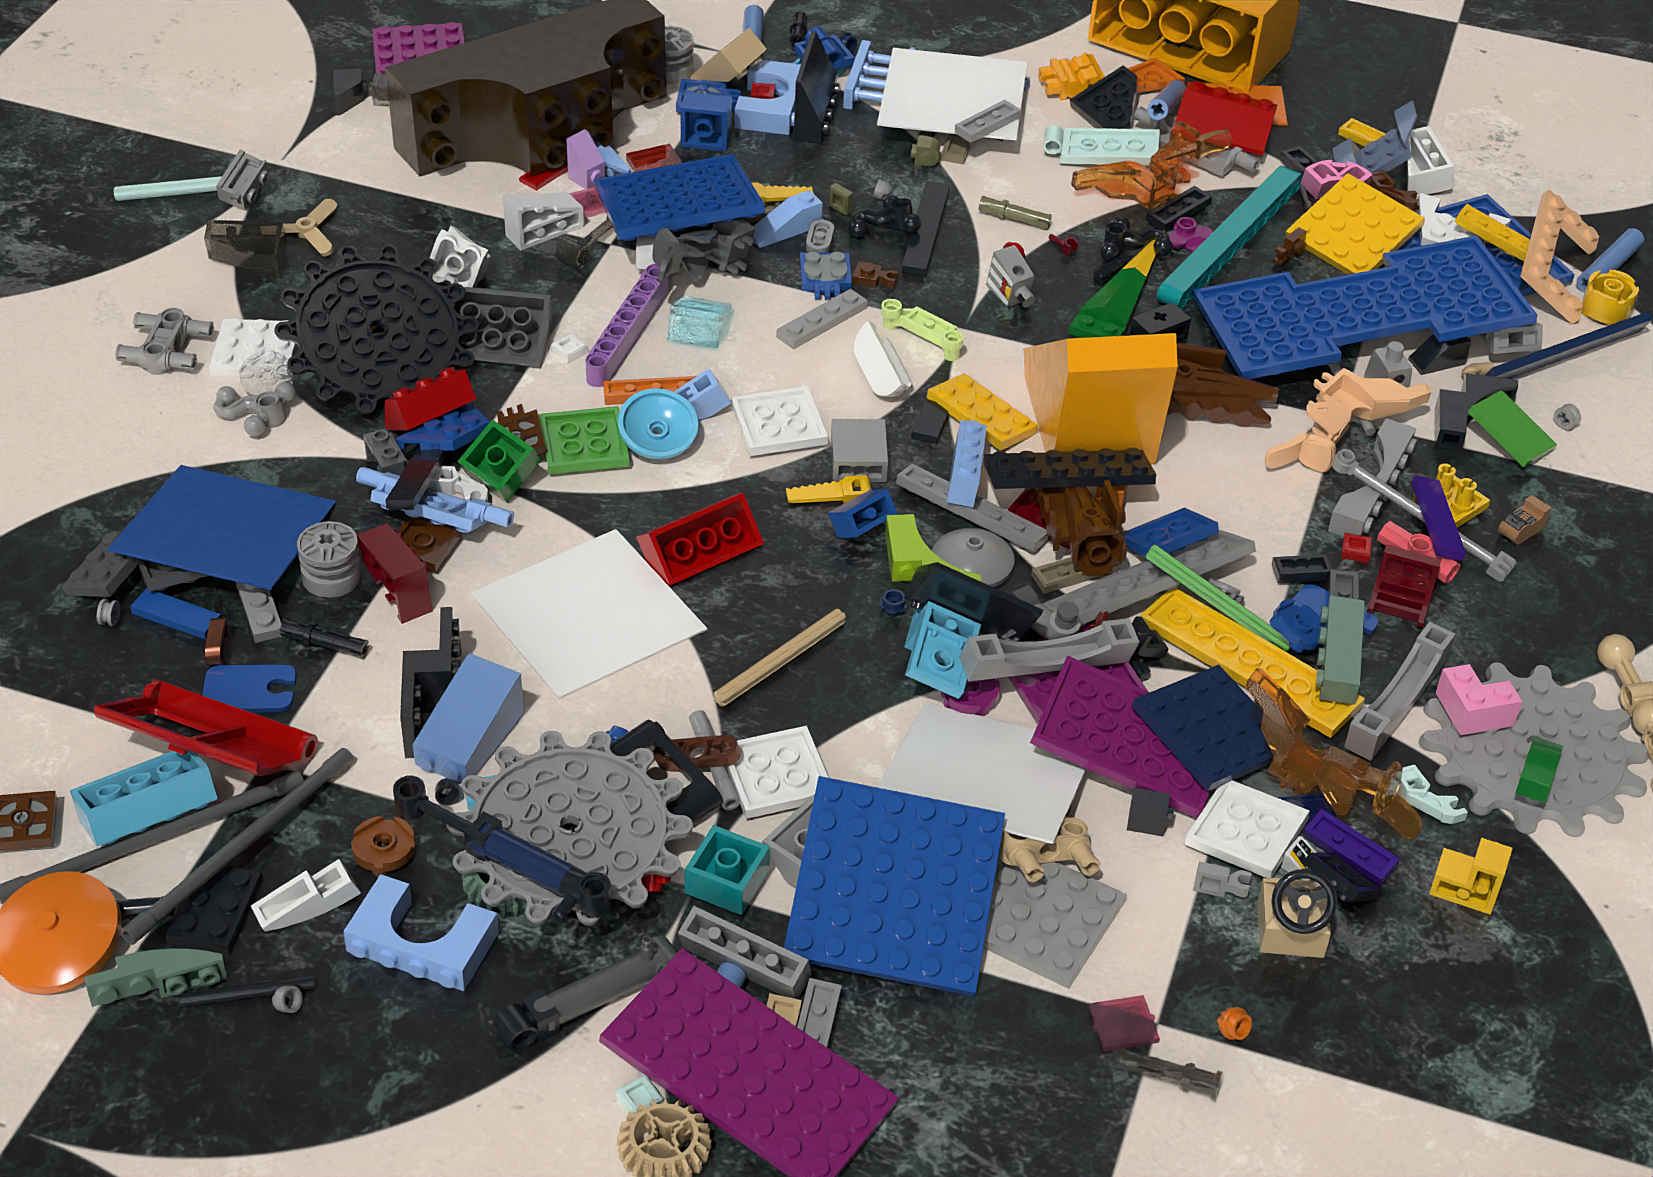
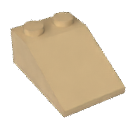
M748 28L717 52L690 77L693 80L729 82L736 76L739 80L748 72L746 67L749 64L753 67L763 59L760 55L767 49L753 31Z

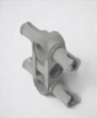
M168 308L158 315L136 312L133 319L134 328L151 331L144 344L140 347L118 344L115 357L117 361L138 363L139 366L146 368L147 372L153 375L164 374L172 368L194 371L197 366V355L180 353V350L186 338L190 335L212 338L214 323L212 321L192 320L191 317L184 315L183 311L178 308Z

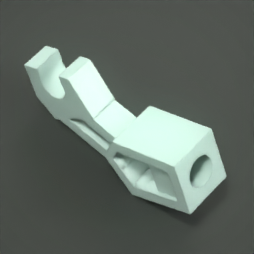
M1415 765L1394 771L1391 785L1403 805L1414 806L1443 823L1454 824L1465 821L1468 813L1466 809H1453L1457 806L1458 798L1456 796H1437L1429 792V782Z

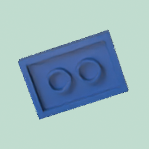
M1184 507L1122 532L1128 549L1146 556L1153 545L1159 546L1167 553L1183 550L1187 545L1205 541L1209 536L1219 533L1218 522Z

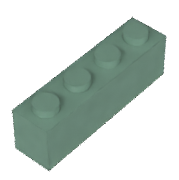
M1330 595L1327 607L1322 606L1320 623H1323L1324 627H1320L1318 644H1323V648L1318 650L1317 665H1321V669H1317L1315 686L1320 687L1319 699L1355 705L1361 676L1364 600Z

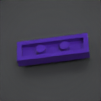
M1323 809L1317 813L1303 830L1304 837L1327 852H1334L1358 872L1380 886L1399 865L1400 858Z

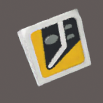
M1299 836L1286 851L1281 868L1287 872L1297 869H1310L1303 862L1309 853L1317 852L1303 837Z

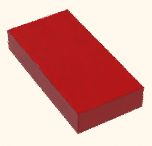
M564 163L558 168L530 176V173L527 172L519 177V182L537 191L567 172L568 165Z

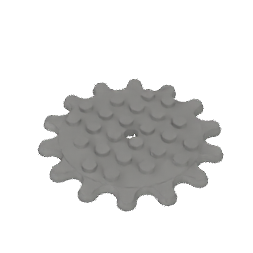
M1498 662L1492 663L1485 672L1487 682H1483L1482 685L1510 680L1523 701L1515 726L1466 735L1459 734L1438 698H1432L1424 705V713L1438 721L1442 729L1425 731L1419 738V745L1426 751L1441 753L1448 762L1436 770L1434 778L1443 786L1462 784L1469 787L1473 792V797L1470 799L1468 806L1470 811L1476 815L1484 816L1494 809L1501 808L1513 815L1514 826L1521 833H1534L1539 821L1550 819L1557 822L1567 835L1578 837L1584 833L1583 816L1586 814L1598 815L1612 824L1620 823L1623 820L1624 810L1614 798L1616 795L1627 794L1632 797H1642L1646 794L1647 786L1645 780L1632 773L1627 766L1647 762L1649 758L1648 748L1642 743L1628 741L1619 734V732L1630 726V715L1623 709L1603 710L1594 705L1593 700L1596 697L1594 685L1589 682H1581L1573 688H1565L1553 681L1551 670L1547 666L1538 665L1531 671L1530 677L1519 678L1512 675L1503 664ZM1534 736L1563 746L1546 803L1515 793L1531 746L1530 743Z
M547 731L540 737V749L532 755H523L510 746L500 747L495 752V760L500 766V772L491 778H483L477 775L465 777L461 782V788L466 796L476 801V804L470 811L454 813L473 823L484 811L502 820L503 829L585 872L603 873L611 882V899H619L634 909L642 907L648 898V892L641 882L644 877L651 874L672 877L680 869V859L666 850L665 843L669 840L687 837L693 828L692 820L689 817L671 814L666 808L668 803L676 800L683 791L682 782L676 778L651 779L646 771L654 761L653 752L647 748H638L627 756H616L610 751V735L603 731L592 733L583 746L576 748L566 745L559 732ZM572 823L578 827L572 833V830H565L562 826ZM446 824V827L453 835L464 836V833ZM466 850L457 853L453 858V866L460 874L466 875L482 872L490 876L489 882L481 891L482 900L488 906L496 907L510 898H521L527 901L525 914L527 919L534 925L544 924L554 909L565 898L491 858L483 862L466 853ZM578 904L572 909L576 911V915L583 925L592 926L599 920V918L585 916Z

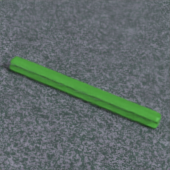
M1153 545L1145 556L1147 560L1235 622L1285 652H1288L1291 648L1289 641L1270 624L1162 548Z

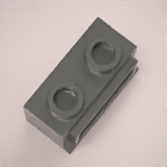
M385 428L363 434L366 460L368 462L376 460L379 464L377 466V471L388 472L401 476L407 467V460L392 434L388 433Z

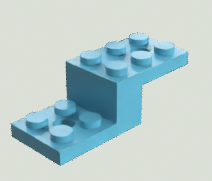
M930 601L927 602L921 611L915 609L904 646L912 650L905 675L959 699L964 692L967 676L959 657L970 636H978L981 624Z

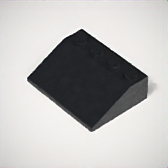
M811 31L795 83L794 141L821 144L823 136L828 135L829 122L831 123L833 110H835L836 100L840 93V83H837V73L817 32Z
M939 562L918 566L904 599L911 601L910 607L921 611L927 602L930 601L981 624L979 632L984 635L997 634L999 639L1017 642L1043 613L1041 608Z

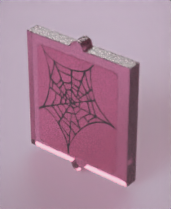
M595 187L570 193L583 206L584 219L606 213Z
M1144 995L1089 1003L1088 1008L1094 1023L1092 1029L1094 1032H1097L1103 1051L1159 1043L1160 1038L1154 1024L1155 1015L1150 1013Z

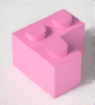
M1470 664L1443 669L1436 690L1437 697L1460 735L1515 726L1523 702L1510 680L1482 685Z

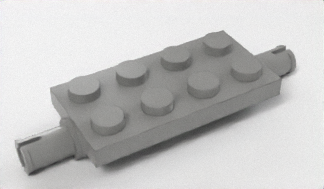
M1142 106L1135 111L1134 120L1149 125L1150 129H1160V149L1171 153L1173 156L1187 160L1193 165L1207 169L1213 174L1224 176L1236 165L1255 172L1260 165V158L1247 154V151H1243L1242 148L1237 146L1232 148L1172 132L1177 118L1172 114H1168L1161 120H1155L1149 116L1147 109Z

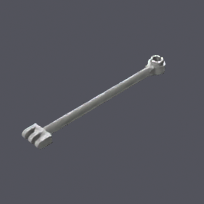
M1342 449L1335 454L1332 460L1334 470L1342 474L1354 475L1425 522L1419 505L1360 467L1351 450ZM1459 532L1464 549L1489 565L1485 573L1497 581H1504L1516 566V560L1503 551L1496 557Z

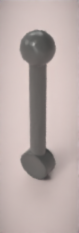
M1300 184L1305 210H1309L1311 208V201L1308 199L1305 187Z

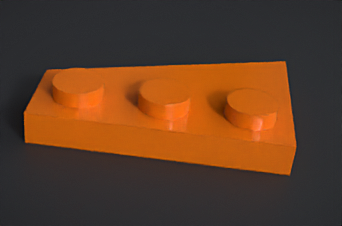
M1156 57L1128 68L1138 77L1137 93L1164 89L1172 80L1185 82L1183 76Z

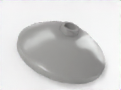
M962 528L954 530L939 538L932 548V552L945 562L962 570L981 574L982 582L992 587L1005 582L1014 569L1015 557L1009 544L998 535L984 529Z

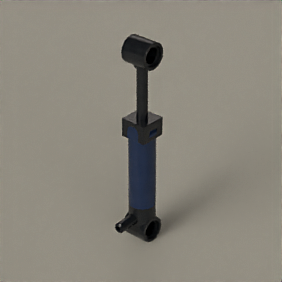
M408 775L399 778L394 783L393 795L395 810L398 816L406 820H415L426 813L464 833L466 853L483 862L491 858L565 897L552 912L556 920L562 921L576 904L579 905L581 912L585 916L591 918L602 917L610 911L611 882L603 873L585 872L503 829L502 820L484 811L473 823L429 801V797L426 795L425 784L419 777Z

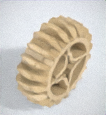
M665 1097L661 1104H657L652 1098L649 1107L639 1103L637 1113L628 1112L627 1121L621 1122L620 1133L617 1136L618 1157L623 1162L626 1172L633 1171V1177H692V1173L700 1174L702 1164L707 1163L709 1149H711L710 1129L708 1124L704 1123L702 1113L695 1114L692 1105L683 1108V1103L680 1099L675 1104H670L667 1097ZM645 1133H648L649 1136L644 1139V1143L638 1146L637 1142ZM690 1139L691 1144L681 1153L680 1148L684 1146V1142Z

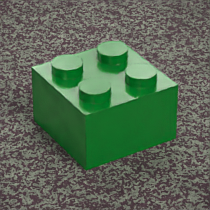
M492 419L458 460V463L467 475L480 484H484L488 490L505 502H508L541 460L533 447Z

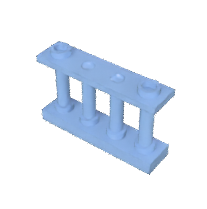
M862 40L844 88L843 108L852 109L855 101H859V99L882 102L883 93L861 90L864 87L884 89L886 80L866 78L865 76L870 74L887 77L889 68L870 65L873 62L889 65L891 59L890 55L877 54L870 50L871 41Z

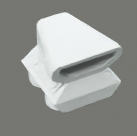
M450 225L448 232L441 230L430 255V258L437 264L433 280L434 282H443L447 285L458 283L463 287L476 288L478 282L484 278L491 260L488 249L475 244L454 226Z

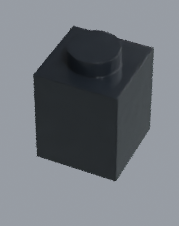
M1133 788L1127 830L1163 837L1165 825H1172L1174 807L1169 806L1170 794Z

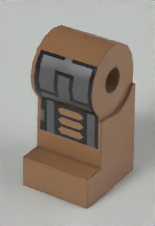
M1531 495L1525 499L1523 506L1508 514L1502 520L1498 532L1509 538L1513 543L1521 544L1546 527L1551 507Z

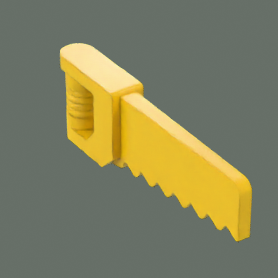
M757 182L752 183L764 204L770 201H785L791 196L809 190L813 193L812 186L800 188L799 186L771 187L768 185L765 187Z
M867 475L846 476L839 480V482L832 481L831 483L825 482L823 485L817 483L815 486L786 488V495L789 503L842 500L843 503H847L871 490V485ZM860 487L861 491H853V488Z

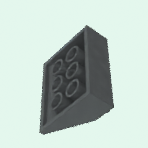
M464 287L465 296L454 305V309L459 315L472 316L479 322V328L474 334L459 338L460 346L474 354V362L540 368L553 320L554 304L551 295Z

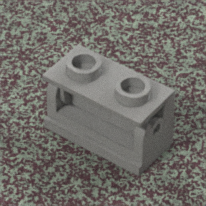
M239 150L216 185L219 200L246 210L249 203L255 201L260 186L265 185L268 181L269 172L266 160L262 162L243 150Z

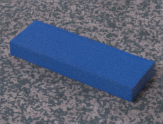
M147 588L130 606L131 613L204 640L207 639L210 619L221 618L219 613L154 590L148 592Z

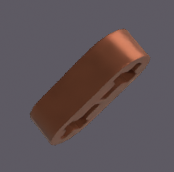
M227 618L210 619L205 645L207 666L224 664L229 634Z

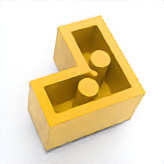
M1481 838L1475 858L1444 848L1429 894L1491 915L1513 848Z

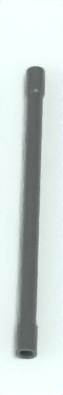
M340 748L323 762L319 769L147 911L141 912L120 930L123 939L131 945L138 942L161 919L328 780L336 777L354 761L351 752L346 748Z
M299 770L273 779L267 784L154 826L143 832L128 836L112 844L102 846L32 874L19 876L1 883L0 903H5L19 888L38 877L63 871L81 872L273 797L286 795L304 781Z

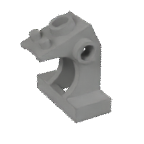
M1540 323L1481 334L1482 338L1490 345L1489 352L1492 354L1542 350L1543 325Z

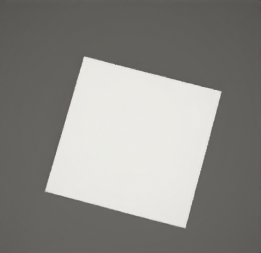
M893 48L877 126L956 134L954 133L955 124L1003 100L1021 109L1027 62ZM1019 119L984 137L1016 141Z
M616 529L470 593L558 699L707 631V627Z
M925 703L877 788L1005 813L1003 832L1006 830L1007 833L1053 844L1086 768L1031 744L1030 741L1035 731L1033 728L975 714L960 713L950 708Z

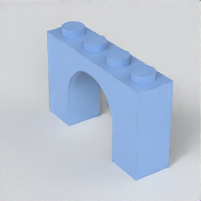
M761 60L753 67L749 65L747 90L751 91L753 82L775 84V94L780 97L760 99L739 96L735 107V128L789 135L791 127L794 126L795 83L801 64Z
M380 874L343 931L346 951L358 958H367L379 962L385 967H394L409 972L417 978L423 977L438 982L444 987H453L465 991L499 933L497 913L467 903L451 931L444 937L429 943L409 942L399 937L395 930L412 905L410 885Z

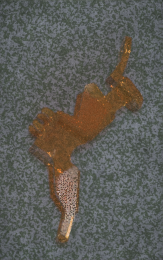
M1179 121L1171 129L1169 142L1152 155L1148 168L1134 161L1098 165L1073 172L1071 186L1076 191L1095 188L1109 198L1134 200L1148 210H1151L1157 205L1167 202L1168 198L1172 199L1177 196L1174 193L1176 184L1190 183L1191 174L1182 167L1186 157L1200 159L1208 153L1225 150L1231 144L1232 135L1226 129L1200 135L1197 129L1185 122Z
M1256 668L1248 678L1246 687L1263 708L1261 731L1274 757L1267 772L1280 779V787L1285 788L1289 784L1296 788L1293 795L1298 797L1302 792L1304 794L1309 793L1313 787L1318 785L1338 815H1346L1348 813L1356 790L1361 789L1374 795L1373 813L1391 824L1404 839L1416 838L1422 829V820L1412 806L1397 794L1403 771L1401 764L1394 761L1387 771L1371 767L1370 763L1336 747L1331 746L1327 751L1310 746L1303 737V732L1310 719L1288 693L1265 673L1263 669Z

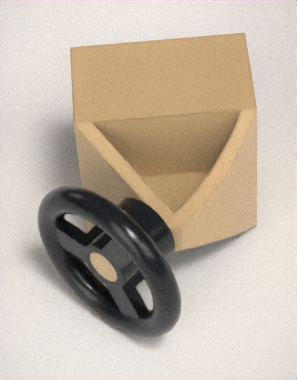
M1311 869L1293 870L1282 878H1263L1257 901L1260 952L1324 958L1331 935L1330 921L1337 907V896L1332 883L1323 874ZM1303 878H1304V879H1311V880H1313V881H1304V880H1297V879H1303Z

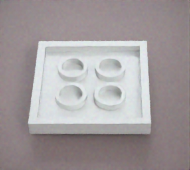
M223 319L209 365L210 376L289 379L290 371L287 367V361L295 355L297 344L290 341H281L275 335L274 329L276 324L283 321Z
M808 386L731 397V406L750 456L828 445V435Z
M807 726L737 740L741 749V756L736 763L725 766L738 794L746 819L801 807L815 794L818 776L829 778Z
M1232 780L1218 787L1187 833L1185 845L1263 877L1272 878L1283 861L1286 851L1294 843L1308 821L1310 811Z

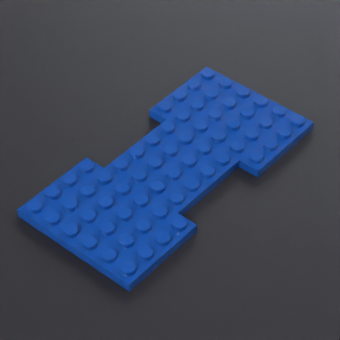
M1477 235L1383 253L1382 262L1386 266L1385 268L1296 284L1289 272H1283L1193 290V299L1223 350H1226V355L1237 374L1250 380L1341 361V352L1337 346H1344L1355 342H1366L1371 339L1391 337L1396 334L1416 332L1430 328L1439 342L1451 341L1452 339L1537 323V313Z

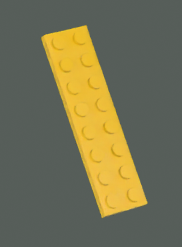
M1178 588L1168 590L1140 615L1149 628L1156 630L1164 639L1211 667L1220 665L1234 681L1329 738H1332L1363 707L1365 698L1358 694L1355 705L1319 699L1320 687L1315 686L1316 669Z

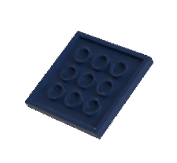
M1220 665L1134 699L1131 705L1206 791H1210L1292 754L1295 748L1290 740Z

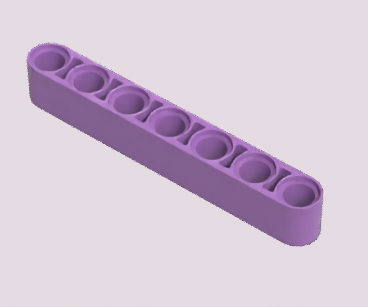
M657 264L649 265L586 356V381L590 386L602 387L603 381L611 380L667 295L668 277L663 283L657 282L660 266Z

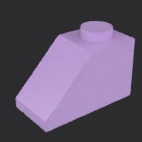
M585 129L567 138L568 179L588 191L594 188L593 179L605 177V161L590 134Z

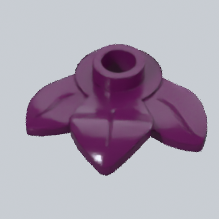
M1182 217L1175 223L1174 231L1169 234L1174 248L1185 246L1188 251L1193 253L1213 231L1205 226H1197L1196 221L1192 218Z

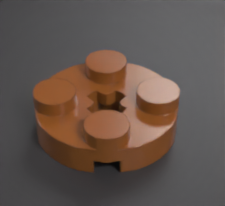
M376 816L362 822L355 829L351 848L355 861L361 867L371 870V873L376 876H380V874L386 875L389 871L402 867L415 856L414 831L401 818L393 817V821L384 820L383 816ZM382 841L383 843L390 842L388 846H378V842Z

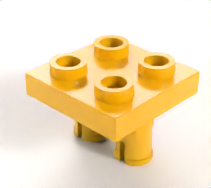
M1441 464L1438 467L1436 480H1440L1453 519L1458 528L1489 507L1490 500L1476 491V482L1471 484L1472 480L1469 478L1460 480L1455 476L1456 469L1454 467L1451 468L1449 464ZM1413 493L1412 501L1419 505L1416 495Z

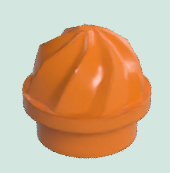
M1240 1007L1227 1008L1221 1012L1217 1019L1218 1029L1224 1037L1230 1040L1244 1039L1252 1027L1251 1017Z

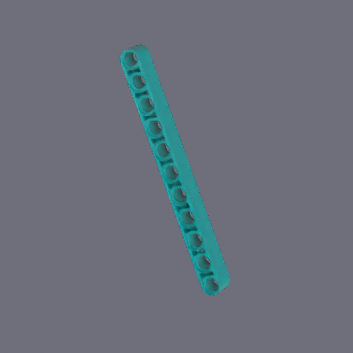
M1280 165L1161 284L1156 300L1163 304L1173 302L1180 309H1183L1193 298V290L1203 288L1299 190L1303 174Z

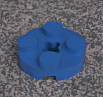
M1283 600L1274 610L1273 617L1270 619V625L1279 631L1289 641L1290 647L1297 652H1303L1305 649L1315 650L1321 645L1318 644L1320 627H1324V624L1320 623V616L1305 604L1300 608L1297 605H1293L1295 600Z

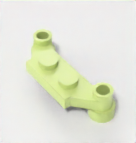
M886 299L882 302L881 314L883 316L884 328L893 330L901 326L941 346L946 360L956 361L959 359L964 336L960 331H957V326L917 306L914 309L902 308L901 302L896 299Z

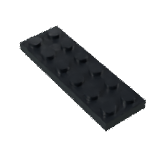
M1104 448L1099 451L1076 449L1073 452L1048 450L1047 452L1039 453L1032 451H1021L1020 453L997 451L993 454H984L983 462L994 489L1103 486L1105 480H1109L1111 486L1156 484L1157 476L1144 451L1137 448H1127L1126 450Z

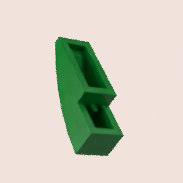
M1534 736L1515 793L1546 803L1563 746Z

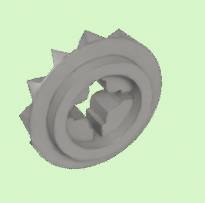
M1209 578L1208 582L1241 604L1243 602L1244 596L1240 594L1241 590L1216 579Z

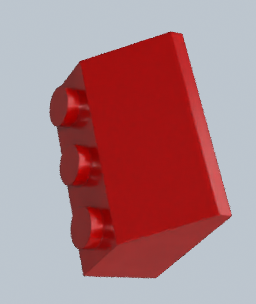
M449 367L439 371V377L434 379L426 377L416 382L417 386L408 389V387H404L392 392L393 397L385 400L386 430H409L476 400L465 369L455 370L454 367Z

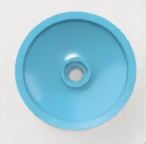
M646 389L635 393L624 402L618 415V431L623 442L635 453L651 459H668L682 454L693 444L698 432V417L690 402L680 394L666 389Z

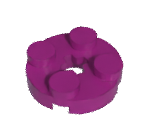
M993 678L969 682L967 679L964 692L959 699L941 691L943 705L960 713L985 716L998 702L1000 682L998 678L997 681ZM969 686L974 687V691H968L966 689H968Z

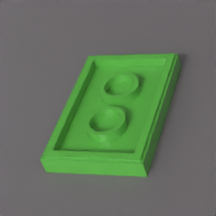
M1502 390L1473 405L1468 411L1522 467L1549 453L1557 445Z

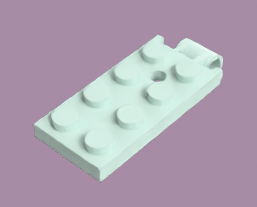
M1051 125L1045 130L1043 149L1048 154H1061L1059 164L1158 165L1160 129L1064 128L1062 130L1059 126Z

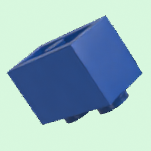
M888 489L868 490L828 512L838 538L857 537L886 521L887 515L898 514Z

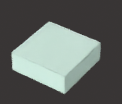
M646 1075L616 1090V1097L627 1113L629 1111L637 1113L639 1103L649 1107L652 1098L657 1104L663 1103V1098Z

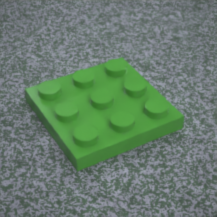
M619 406L539 414L548 450L545 453L548 474L630 467L627 445L623 442L618 431Z

